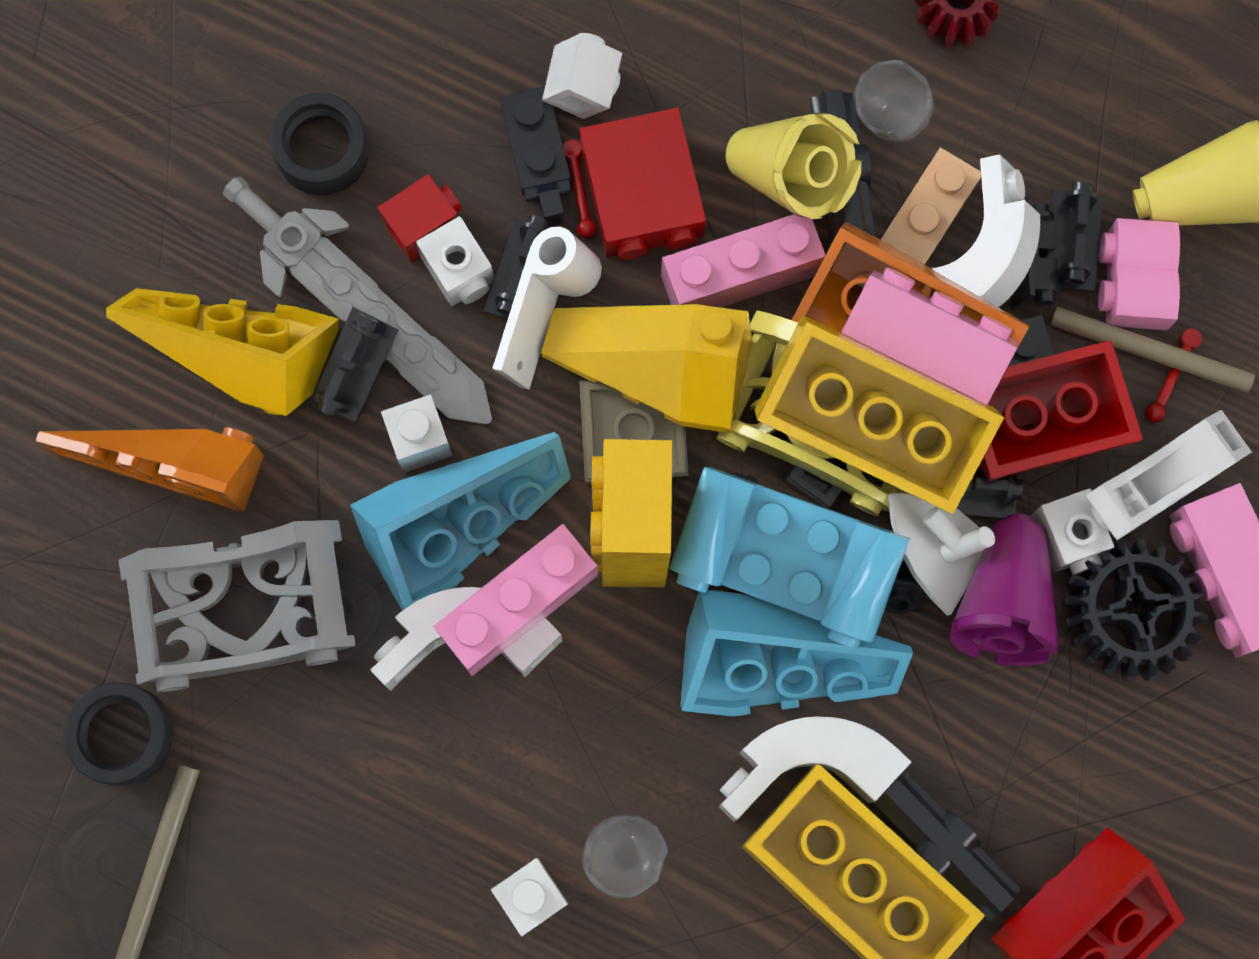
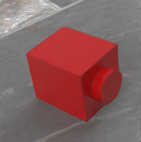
M429 174L377 207L383 225L410 263L420 258L416 241L458 217L457 213L462 210L460 203L446 184L438 188Z

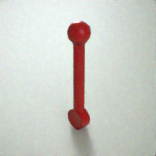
M570 139L563 143L565 158L569 161L580 222L577 225V233L583 238H590L596 232V225L589 218L579 158L582 155L581 145L577 140Z
M1193 328L1185 330L1179 339L1182 346L1181 349L1189 352L1196 349L1202 342L1201 333ZM1171 368L1155 403L1150 404L1146 408L1145 415L1150 422L1158 423L1164 420L1166 416L1165 404L1181 370Z

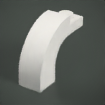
M995 155L980 159L984 220L977 240L958 260L932 269L999 308L1017 290L1031 267L1039 242L1040 214L1024 200L1025 186L1021 172L1010 165L1001 155Z
M1220 410L1205 418L1135 466L1103 483L1087 494L1086 497L1092 504V513L1096 521L1102 528L1111 531L1116 540H1118L1252 453V451L1224 412Z
M463 587L443 590L428 595L405 608L395 618L408 634L402 640L397 635L392 637L376 652L374 659L378 663L370 669L372 673L391 691L429 653L445 644L433 626L481 588ZM544 618L501 654L526 677L562 642V636Z
M817 716L795 719L765 731L752 740L739 753L754 769L748 774L741 767L719 791L727 798L718 807L734 822L780 774L794 768L813 767L817 764L839 776L869 804L875 802L911 761L886 738L861 724L834 717Z

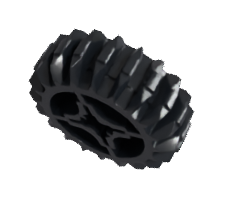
M1139 539L1135 541L1131 551L1124 540H1118L1113 543L1114 548H1112L1111 552L1105 550L1098 554L1103 563L1101 566L1087 560L1085 564L1088 569L1081 573L1083 577L1072 576L1067 580L1066 585L1078 595H1070L1062 599L1063 607L1076 610V615L1063 620V626L1070 629L1079 627L1081 634L1071 640V645L1074 648L1086 643L1090 646L1091 650L1084 658V661L1089 665L1103 657L1102 674L1110 676L1116 672L1120 665L1123 681L1130 682L1135 680L1138 670L1145 681H1151L1157 678L1158 668L1167 675L1177 670L1175 659L1185 662L1192 658L1193 654L1187 644H1199L1204 637L1192 625L1203 624L1207 622L1209 617L1202 611L1194 610V605L1205 601L1207 595L1204 592H1191L1189 586L1198 580V574L1193 572L1184 577L1180 574L1179 570L1185 562L1183 557L1178 556L1169 563L1165 561L1167 555L1166 546L1159 545L1155 547L1149 555L1146 540ZM1115 572L1118 583L1113 586L1115 593L1113 603L1104 608L1096 609V598L1101 583L1109 573ZM1136 572L1152 578L1161 586L1166 594L1151 592L1145 586L1142 575H1136ZM1129 603L1134 607H1155L1143 613L1140 617L1137 614H1128L1127 612L1114 614ZM1166 612H1172L1169 633L1163 643L1154 650L1152 637L1156 636L1155 621L1158 616ZM1102 626L1118 628L1124 634L1127 645H1133L1134 651L1122 647L1106 634Z

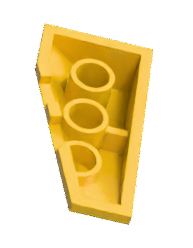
M139 288L134 289L106 308V316L113 322L241 403L261 408L264 412L273 415L287 416L314 393L339 330L338 318L296 306L277 304L275 313L247 310V301L230 299L228 304L200 305V298L197 295Z
M699 304L553 308L541 354L543 358L593 383L599 381L622 392L624 398L636 404L642 402L664 413L666 419L680 426L732 433V425L735 420L753 341L748 311Z

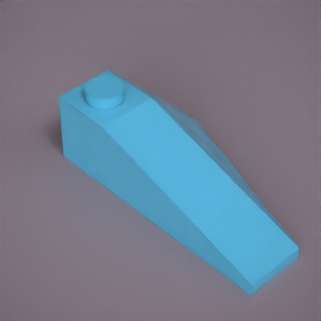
M555 432L396 481L350 506L367 551L403 611L414 602L428 595L453 589L465 578L461 574L464 569L483 552L489 556L500 545L497 539L517 520H527L571 479L560 437Z
M707 590L706 593L699 591L686 630L681 710L733 717L751 714L750 707L780 703L783 710L798 708L799 700L829 696L834 702L897 694L912 658L913 651L911 646L877 635L873 642L861 640L858 649L848 647L829 639L830 629L821 625L819 620L747 594Z

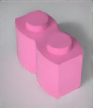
M1117 218L1108 230V233H1102L1099 242V262L1106 263L1107 281L1102 280L1099 286L1098 309L1099 311H1105L1106 323L1116 327L1168 330L1178 319L1179 224L1178 222Z

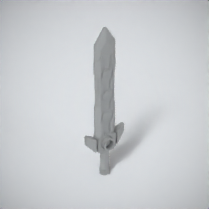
M234 177L225 186L223 195L229 201L239 205L267 231L263 240L265 251H260L263 283L278 297L282 296L287 279V269L289 272L291 271V275L342 322L347 321L352 307H355L399 329L386 359L399 370L400 375L423 396L431 394L435 407L448 419L479 424H489L492 421L484 382L436 337L429 335L378 288L377 283L329 239L321 237L322 234L329 236L349 229V224L335 211L303 208L302 213L293 211L281 217L249 188V184L242 177Z

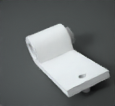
M550 227L542 231L534 239L493 365V370L523 389H530L558 295L576 297L587 294L597 285L601 277L602 266L600 259L569 230L562 227Z

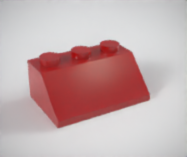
M1112 341L1008 366L988 403L1004 419L979 466L990 481L1142 441L1143 437Z
M1107 827L1098 837L1087 843L1081 849L1079 855L1056 877L1048 880L1040 892L1017 914L1009 917L1004 922L1002 928L991 939L1005 959H1146L1185 921V918L1153 862Z

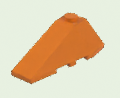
M845 222L840 227L792 318V321L799 322L803 314L841 333L873 270L883 274L886 268H891L913 279L915 284L912 289L929 298H932L936 291L964 305L960 312L963 315L978 322L985 315L1007 325L1012 329L1009 337L1017 341V348L1029 329V325L890 244L848 222Z
M224 427L222 434L207 429L39 431L36 442L50 453L241 513L245 512L264 459V454L255 444H252L253 436L229 427Z

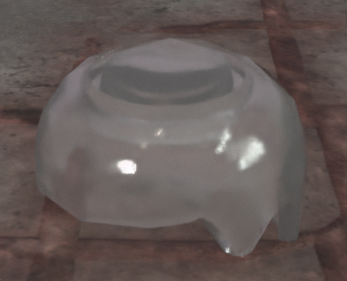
M896 59L877 62L861 75L854 91L856 112L861 122L869 132L889 142H903L913 139L927 127L935 108L932 88L929 86L927 79L903 60Z
M616 814L602 820L590 832L582 854V868L593 887L612 898H634L658 882L664 859L668 855L667 844L658 826L643 817Z

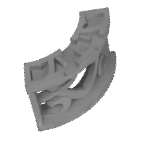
M339 520L293 521L273 529L241 536L242 544L232 543L227 547L217 548L216 552H214L213 542L172 547L144 548L119 559L121 581L127 580L139 672L135 674L137 685L156 683L157 692H171L189 688V679L258 669L304 659L306 666L338 661L337 651L356 646L354 635H347L334 543L342 541ZM277 562L279 564V571L274 577L277 579H287L285 585H274L265 581L263 572L269 563ZM242 567L249 582L258 590L271 596L280 597L267 621L247 641L225 632L201 613L215 606L225 596L231 584L232 568ZM307 569H309L311 585H304ZM202 574L209 575L213 582L212 589L203 597L191 602L187 596H195L202 593L194 587L195 578ZM149 579H153L158 592L170 609L153 614ZM300 597H313L318 635L303 637L299 631L300 624L304 619L311 618L315 620L314 615L309 610L297 606ZM180 620L185 627L174 630L168 636L166 645L172 646L179 641H185L188 644L189 652L181 660L160 662L155 627ZM281 633L289 643V645L268 649ZM210 645L233 655L231 657L206 660L209 655Z

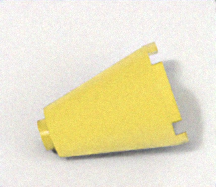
M812 113L743 128L730 138L726 148V163L732 174L795 215L809 219L821 218L820 216L829 212L836 213L844 208L854 194L861 174V161L855 160L853 144H859L856 133L845 120L826 113Z
M1255 120L1245 123L1141 177L1140 188L1132 191L1138 218H1148L1150 221L1178 222L1179 226L1259 223V121Z

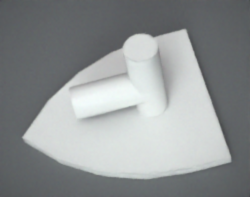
M910 493L889 494L888 503L893 531L911 538L903 558L912 576L930 599L947 616L951 615L969 585L983 550L994 544V533L986 526L979 528L957 508L954 514H951Z

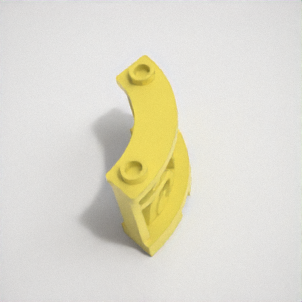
M757 310L750 323L751 331L754 333L752 337L753 343L735 420L732 425V433L719 432L716 439L740 452H745L746 447L749 446L798 466L852 495L850 504L868 514L878 516L881 509L890 512L888 495L891 493H905V491L885 481L881 487H878L869 482L863 476L860 469L847 464V471L826 461V459H834L835 457L789 435L787 437L792 444L774 437L770 434L776 429L762 422L748 424L740 421L754 390H765L770 378H761L773 352L772 374L798 322ZM759 400L751 405V410L756 408Z

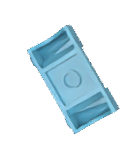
M704 467L669 569L679 573L676 580L678 584L690 589L706 593L709 584L714 586L723 585L819 620L821 625L830 629L829 639L858 649L861 640L873 642L876 637L890 592L911 538L718 469Z

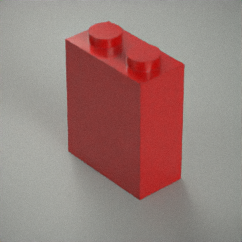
M679 108L579 128L582 157L606 258L618 256L620 260H631L645 255L648 249L667 245L669 249H682L694 245L698 238L704 237L706 218Z

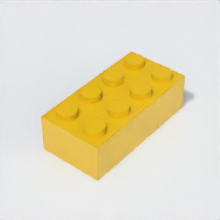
M803 314L755 408L758 421L951 514H954L1004 419L993 406L985 405Z
M604 439L603 456H592L593 511H591L590 532L591 555L593 561L598 566V572H602L603 587L665 588L671 556L672 440Z
M820 764L813 766L741 846L861 959H948L985 916Z

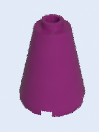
M1011 514L1006 519L996 522L992 529L995 542L991 547L984 549L951 624L949 640L955 648L979 659V653L982 650L995 653L996 664L1007 666L1041 665L1049 662L1050 653L1056 655L1058 648L1047 532L1041 525L1037 524L1035 518L1025 514Z

